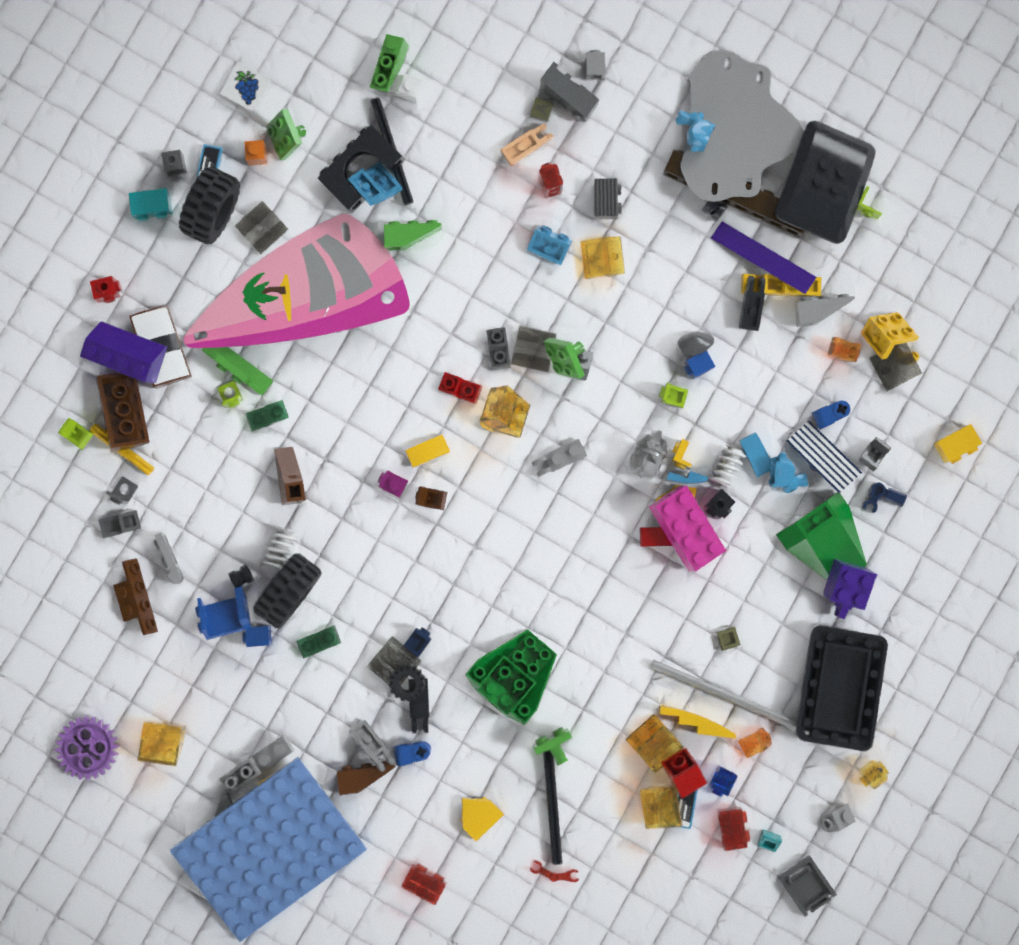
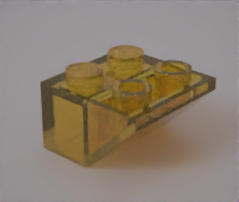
M508 385L490 388L480 421L492 431L521 438L531 405Z
M655 714L625 739L654 773L663 767L661 764L663 760L684 748Z
M150 720L144 721L137 761L177 766L184 743L186 726Z
M658 785L640 790L646 829L682 826L676 786Z

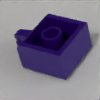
M834 559L823 590V596L835 602L834 615L845 619L852 607L865 610L877 574L869 568Z

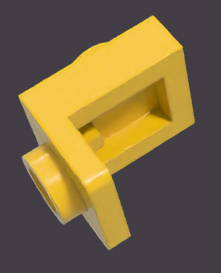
M684 439L680 443L676 442L672 450L675 453L672 462L675 463V467L685 470V468L690 469L692 466L691 463L682 460L689 441Z

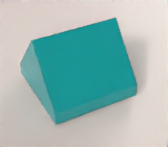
M762 829L757 846L776 852L782 843V837Z

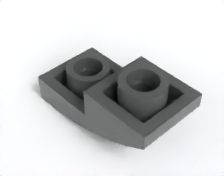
M505 327L486 330L492 370L511 368Z

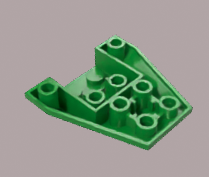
M838 492L827 498L822 504L775 534L789 553L825 580L828 579L834 559L861 567L867 566L850 507Z
M526 630L479 658L465 676L476 692L503 715L525 725L538 709L557 653L532 632Z

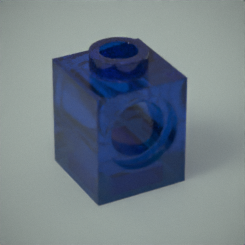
M718 765L709 784V787L712 788L711 792L720 797L723 794L729 796L738 775Z

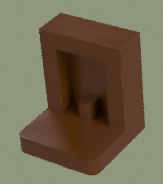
M419 486L415 495V505L444 511L448 492Z

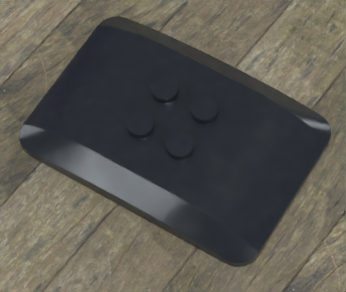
M810 121L804 129L775 208L776 217L784 223L831 243H842L849 232L875 158L876 151L873 145L819 121Z
M816 626L812 629L796 723V735L800 740L858 751H868L871 749L874 742L888 650V642L883 636L828 626Z

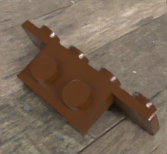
M135 558L122 561L127 580L117 583L113 587L123 622L138 618L143 636L156 633L158 629L138 560Z

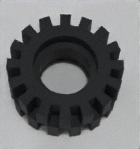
M411 664L401 665L395 669L390 677L389 688H391V693L395 694V698H401V701L415 700L424 690L425 676L422 675V670H418L415 665L414 667ZM403 676H410L414 679L415 685L412 689L406 690L401 687L400 679Z

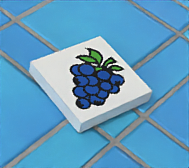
M238 61L219 94L254 113L272 81Z

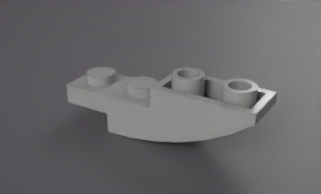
M284 734L219 778V780L230 795L294 752L295 749Z

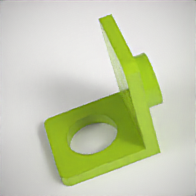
M866 186L857 210L867 218L879 219L882 215L881 212L862 203L870 188Z
M235 381L217 388L224 407L231 409L238 406L240 401H243ZM228 387H232L235 390V395L232 398H227L224 395V391Z

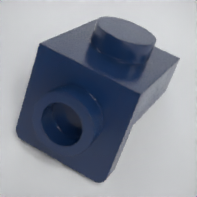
M416 627L403 647L419 657L432 640L429 637L431 633L423 627L420 629Z

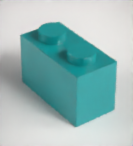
M167 188L129 193L131 216L137 219V221H147L150 217L164 219L168 217L167 215L173 214L170 192Z

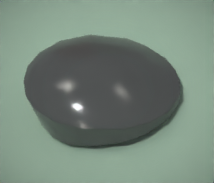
M691 332L682 336L677 344L685 356H695L707 351L714 344V338L708 333Z

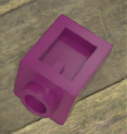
M386 470L385 473H381L377 482L380 483L379 488L400 498L408 480Z

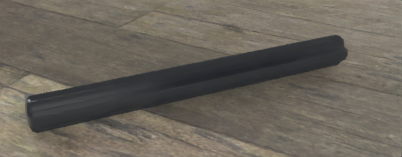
M379 97L373 98L370 102L381 135L396 149ZM401 164L394 171V175L402 186L403 190L400 191L404 205H410L414 201Z
M547 750L543 752L552 864L560 865L563 861L555 765L551 751Z

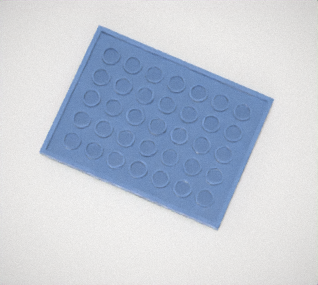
M296 757L172 847L170 852L238 941L241 942L365 852L367 847L301 759Z

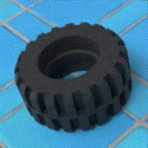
M215 167L205 168L195 179L183 203L182 212L179 216V229L181 232L204 244L215 242L226 228L234 212L240 193V182L238 179Z
M294 553L261 593L253 606L254 613L274 628L280 629L313 589L322 574L321 569L300 553Z

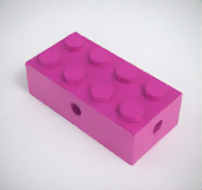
M687 485L676 487L648 506L688 571H698L727 551Z

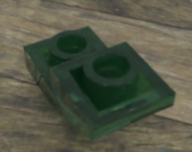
M283 400L265 405L263 408L245 414L251 432L289 418Z
M335 625L296 641L303 659L342 643Z

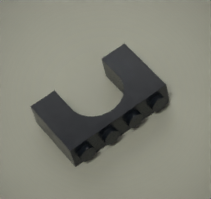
M371 124L365 126L360 131V135L347 144V149L342 154H337L329 167L326 166L320 171V176L317 178L351 213L365 201L348 181V168L355 158L361 155L375 156L392 173L406 160Z

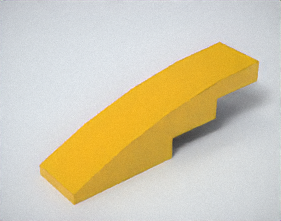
M742 274L741 294H744L746 290L747 278L750 275L754 277V292H757L759 278L764 277L766 280L765 295L821 296L822 277H817L807 293L804 294L772 274Z
M659 705V714L677 716L678 724L696 726V734L736 738L735 733L701 715Z

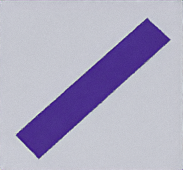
M723 221L711 236L713 240L804 294L807 293L817 278Z

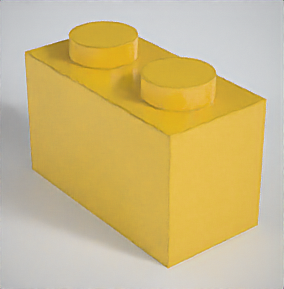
M969 424L933 444L944 463L951 462V464H954L962 459L961 455L965 453L970 455L978 451V446L983 443L973 425Z

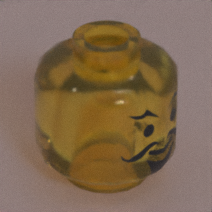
M871 760L860 768L861 777L859 779L866 788L870 786L872 789H877L887 782L889 771L880 760L878 762Z

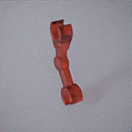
M534 860V863L540 866L538 870L530 867L532 873H540L552 882L564 880L575 883L579 881V878L573 879L570 877L571 873L579 872L574 868L563 873H554L544 868L539 860Z

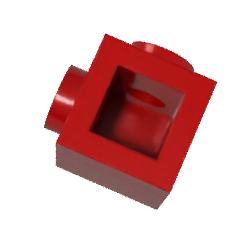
M113 276L90 281L93 298L98 303L103 301L104 303H111L116 301L115 298H120L121 284Z

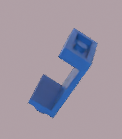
M242 586L234 588L235 598L204 605L201 597L197 598L198 606L195 607L197 617L200 618L197 626L199 633H203L206 640L252 628L247 596Z

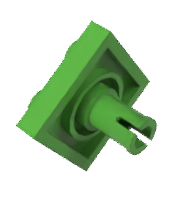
M282 109L266 126L267 133L272 140L274 150L278 154L280 161L287 159L302 144L300 137L306 136L305 127L303 125L295 126L288 109Z
M548 338L543 341L546 346V353L552 361L553 370L557 374L576 379L585 376L577 357L585 352V348L581 349L584 347L581 342L577 341L573 345L572 342Z
M563 727L553 731V736L546 738V736L535 740L536 744L533 745L536 755L550 750L557 766L568 761L561 744L572 738L568 728L564 730Z

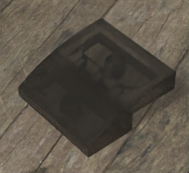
M263 200L234 225L260 254L289 230Z
M520 325L511 364L548 372L551 359L546 353V346L543 341L548 338L556 339L557 333Z
M907 343L896 344L887 359L881 360L877 354L869 358L886 392L922 374Z
M392 636L367 667L389 685L390 677L396 668L401 665L406 666L407 664H411L413 667L414 665L418 666L421 660ZM403 676L400 679V685H402L409 676Z

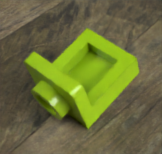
M667 382L665 387L662 386L659 397L662 398L661 403L683 409L688 389L677 387Z
M68 418L58 431L61 436L68 439L81 450L84 449L94 435L71 418Z

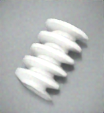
M726 445L728 449L722 450L725 456L719 457L722 463H716L715 465L719 470L712 471L716 477L709 478L712 482L727 488V485L733 486L730 478H737L733 471L739 472L740 470L736 465H743L739 458H746L742 451Z
M277 526L281 532L274 533V536L278 539L270 541L274 547L267 548L271 554H265L264 556L268 561L263 562L280 569L283 566L282 562L288 560L285 555H292L288 548H295L291 541H298V538L294 535L296 533Z

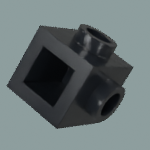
M720 489L704 505L707 509L705 512L712 519L715 517L717 519L721 517L725 519L732 512L730 508L735 501L723 489Z

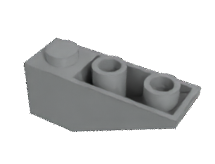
M839 294L837 298H830L829 295L818 297V300H811V297L800 298L795 304L797 327L817 325L851 303L855 296Z

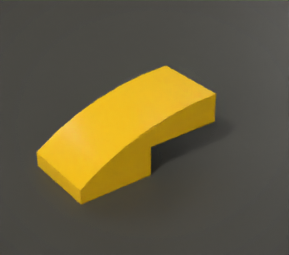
M442 434L405 450L412 468L448 454L450 450Z

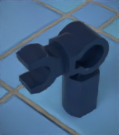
M875 482L870 486L869 499L863 502L862 508L866 509L867 505L871 503L873 505L871 512L875 513L878 509L877 501H880L882 496H884V500L902 507L907 495L890 487L886 489L884 484Z

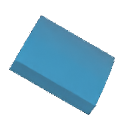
M380 161L366 171L363 168L348 178L351 185L370 206L385 201L403 190L402 186Z

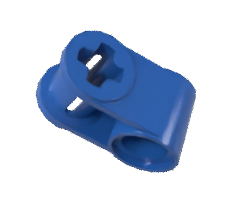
M841 400L812 412V415L819 430L848 416L851 408L848 402ZM839 406H840V407H844V409H845V410L842 411V413H841V412H839V413L837 412V409L839 408Z
M420 741L394 746L393 751L396 765L404 766L426 760L431 754L430 744ZM420 746L427 750L424 755L421 752L418 753Z

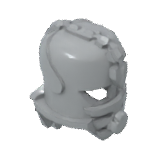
M660 430L656 435L647 434L642 440L635 443L636 448L630 457L629 467L640 478H655L661 468L662 460L667 456L666 441L661 438L662 431Z

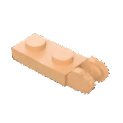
M545 123L534 130L531 129L500 150L510 166L521 161L554 138L552 133L545 135L540 140L536 136L546 130L547 125Z

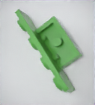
M229 347L202 349L206 355L217 362L216 367L224 373L228 370L233 374L231 376L232 379L239 384L244 382L261 396L265 394L273 383L272 379Z

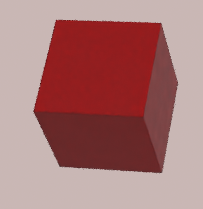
M686 747L661 762L670 782L681 798L707 784L699 765Z

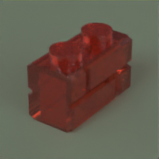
M549 162L541 165L538 180L544 197L550 198L561 194L564 183L557 164Z
M741 807L718 809L717 813L724 851L748 848L747 842H750L749 830L745 831L744 823L748 822L746 811H742Z
M417 863V865L412 864L401 887L436 905L447 884L444 881L445 877L436 872L434 875L427 872L428 868L420 863Z

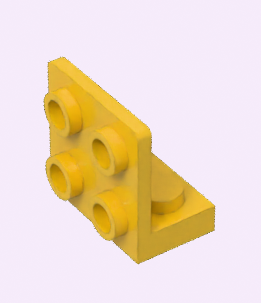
M898 312L869 317L860 333L881 360L888 358L896 344L917 341L919 338L913 328L909 326Z

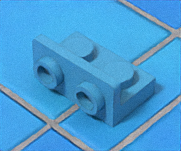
M542 225V227L538 226L535 229L527 250L562 265L573 241L569 240L567 235L562 233L558 235L552 232L550 227Z

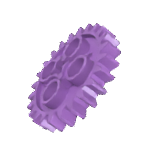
M85 716L82 721L79 717L76 718V723L73 721L69 722L70 728L67 726L63 727L66 733L58 734L62 740L55 742L60 745V748L55 749V751L60 752L61 755L57 756L56 759L63 760L59 766H67L64 771L65 773L72 770L71 777L78 773V779H82L84 775L87 780L91 779V775L96 779L99 777V773L101 775L106 774L104 768L112 769L109 763H116L113 756H117L119 753L114 750L120 747V745L114 744V741L118 737H112L115 730H108L110 724L103 726V719L96 722V717H92L91 721H89V717ZM85 729H88L91 733V737L89 739H86L83 736V731ZM77 736L81 742L77 741L74 737ZM99 742L105 745L104 752H100L97 749ZM71 744H75L77 746L78 750L76 754H73L70 751ZM89 744V745H90V747H89V750H90V751H87V752H86V751H85V749H86V746H85V745ZM85 757H89L92 760L90 767L84 764Z

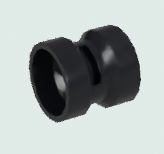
M708 201L701 211L705 214H710L712 219L717 222L728 206L724 203Z
M246 564L241 566L239 571L233 570L228 573L235 588L243 587L245 583L250 584L254 582L253 575Z

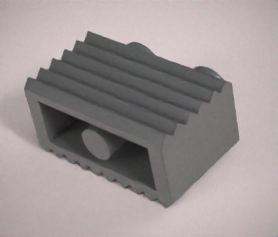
M596 178L594 180V220L617 219L618 214L622 213V204L618 203V195H621V184H618V178Z

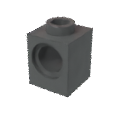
M180 149L161 153L164 171L169 177L187 173L184 154Z

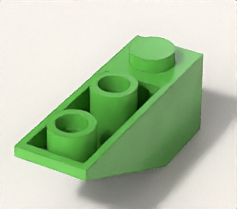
M386 34L370 88L384 92L389 91L404 64L409 48L404 38Z
M427 220L426 223L407 221V224H400L399 221H390L388 224H384V246L388 251L406 250L442 230V224L438 223L437 220Z

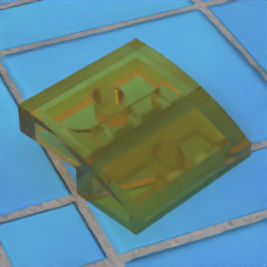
M621 236L580 241L585 279L625 274Z

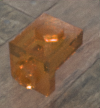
M832 337L827 355L844 362H856L860 355L861 344L851 343L839 337Z
M763 727L738 740L747 758L767 750L772 745L771 737Z

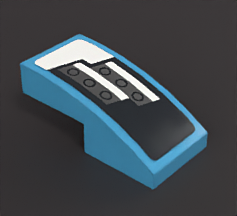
M203 145L197 177L207 167L219 169L223 147Z
M698 789L684 798H681L678 792L676 793L671 826L691 829Z

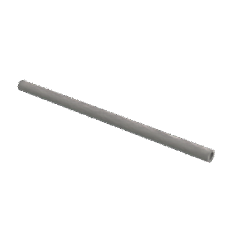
M654 659L651 663L650 668L796 730L797 720Z

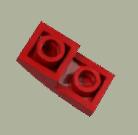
M444 372L438 390L476 404L482 386Z
M640 527V547L672 546L661 527Z

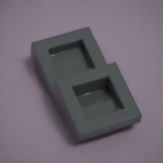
M137 510L98 519L103 539L141 529Z

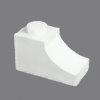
M398 74L391 88L386 93L417 104L424 87L423 80L408 74Z

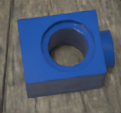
M705 351L686 360L684 369L689 377L692 376L695 379L713 370L716 366L708 351Z
M271 626L252 627L245 630V632H242L243 643H246V647L272 645Z

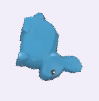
M680 110L675 120L678 125L690 126L686 138L691 146V151L703 152L716 124L704 120L702 112L689 114Z
M781 452L778 456L770 459L771 472L768 481L770 487L783 488L784 493H791L798 486H808L809 482L807 481L806 474L801 473L794 476L796 468L792 461L787 458L785 452Z

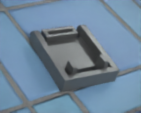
M810 855L778 877L804 917L808 916L804 907L807 906L810 912L813 913L831 900L826 893L827 891L833 897L837 895ZM805 866L808 871L792 881L789 876Z

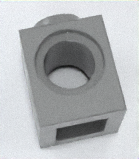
M600 50L586 52V80H605V52Z

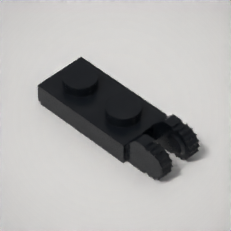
M749 275L747 278L739 322L740 329L759 331L765 298L766 280L764 277L759 278L757 292L753 291L754 277Z
M428 678L424 679L426 683L421 695L417 699L409 701L412 733H417L416 718L423 717L424 733H429ZM408 679L409 690L415 685L414 679Z

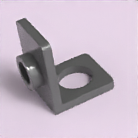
M121 477L112 492L107 491L106 494L111 496L110 500L118 505L120 503L128 504L138 485L125 477ZM125 483L131 487L130 493L126 495L120 491L121 485Z

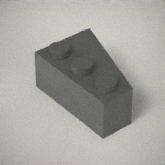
M553 61L540 79L542 96L548 100L553 99L557 102L556 105L564 111L567 109L576 120H582L586 123L599 105L600 99L582 84L579 86L572 81V76L569 73H566V75L561 73L556 68L558 64Z

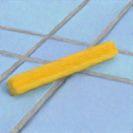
M94 424L89 431L109 446L106 430L98 424ZM131 449L116 451L146 475L152 474L155 469Z

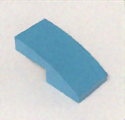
M756 432L739 440L755 476L759 477L771 471L770 458Z
M692 471L688 472L687 477L668 472L665 480L678 484H699L706 482L708 477Z

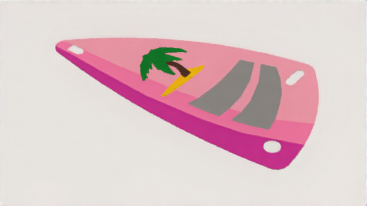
M341 214L292 238L246 270L200 315L185 334L184 343L189 348H220L270 344L321 336L400 316L408 311L410 301L402 275L382 242L352 215ZM343 223H348L351 239L348 242L343 240L341 228ZM386 291L394 294V300L389 304H385L381 300V295ZM207 332L206 338L195 340L194 333Z

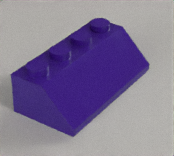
M100 321L85 338L80 357L145 383H156L167 346Z

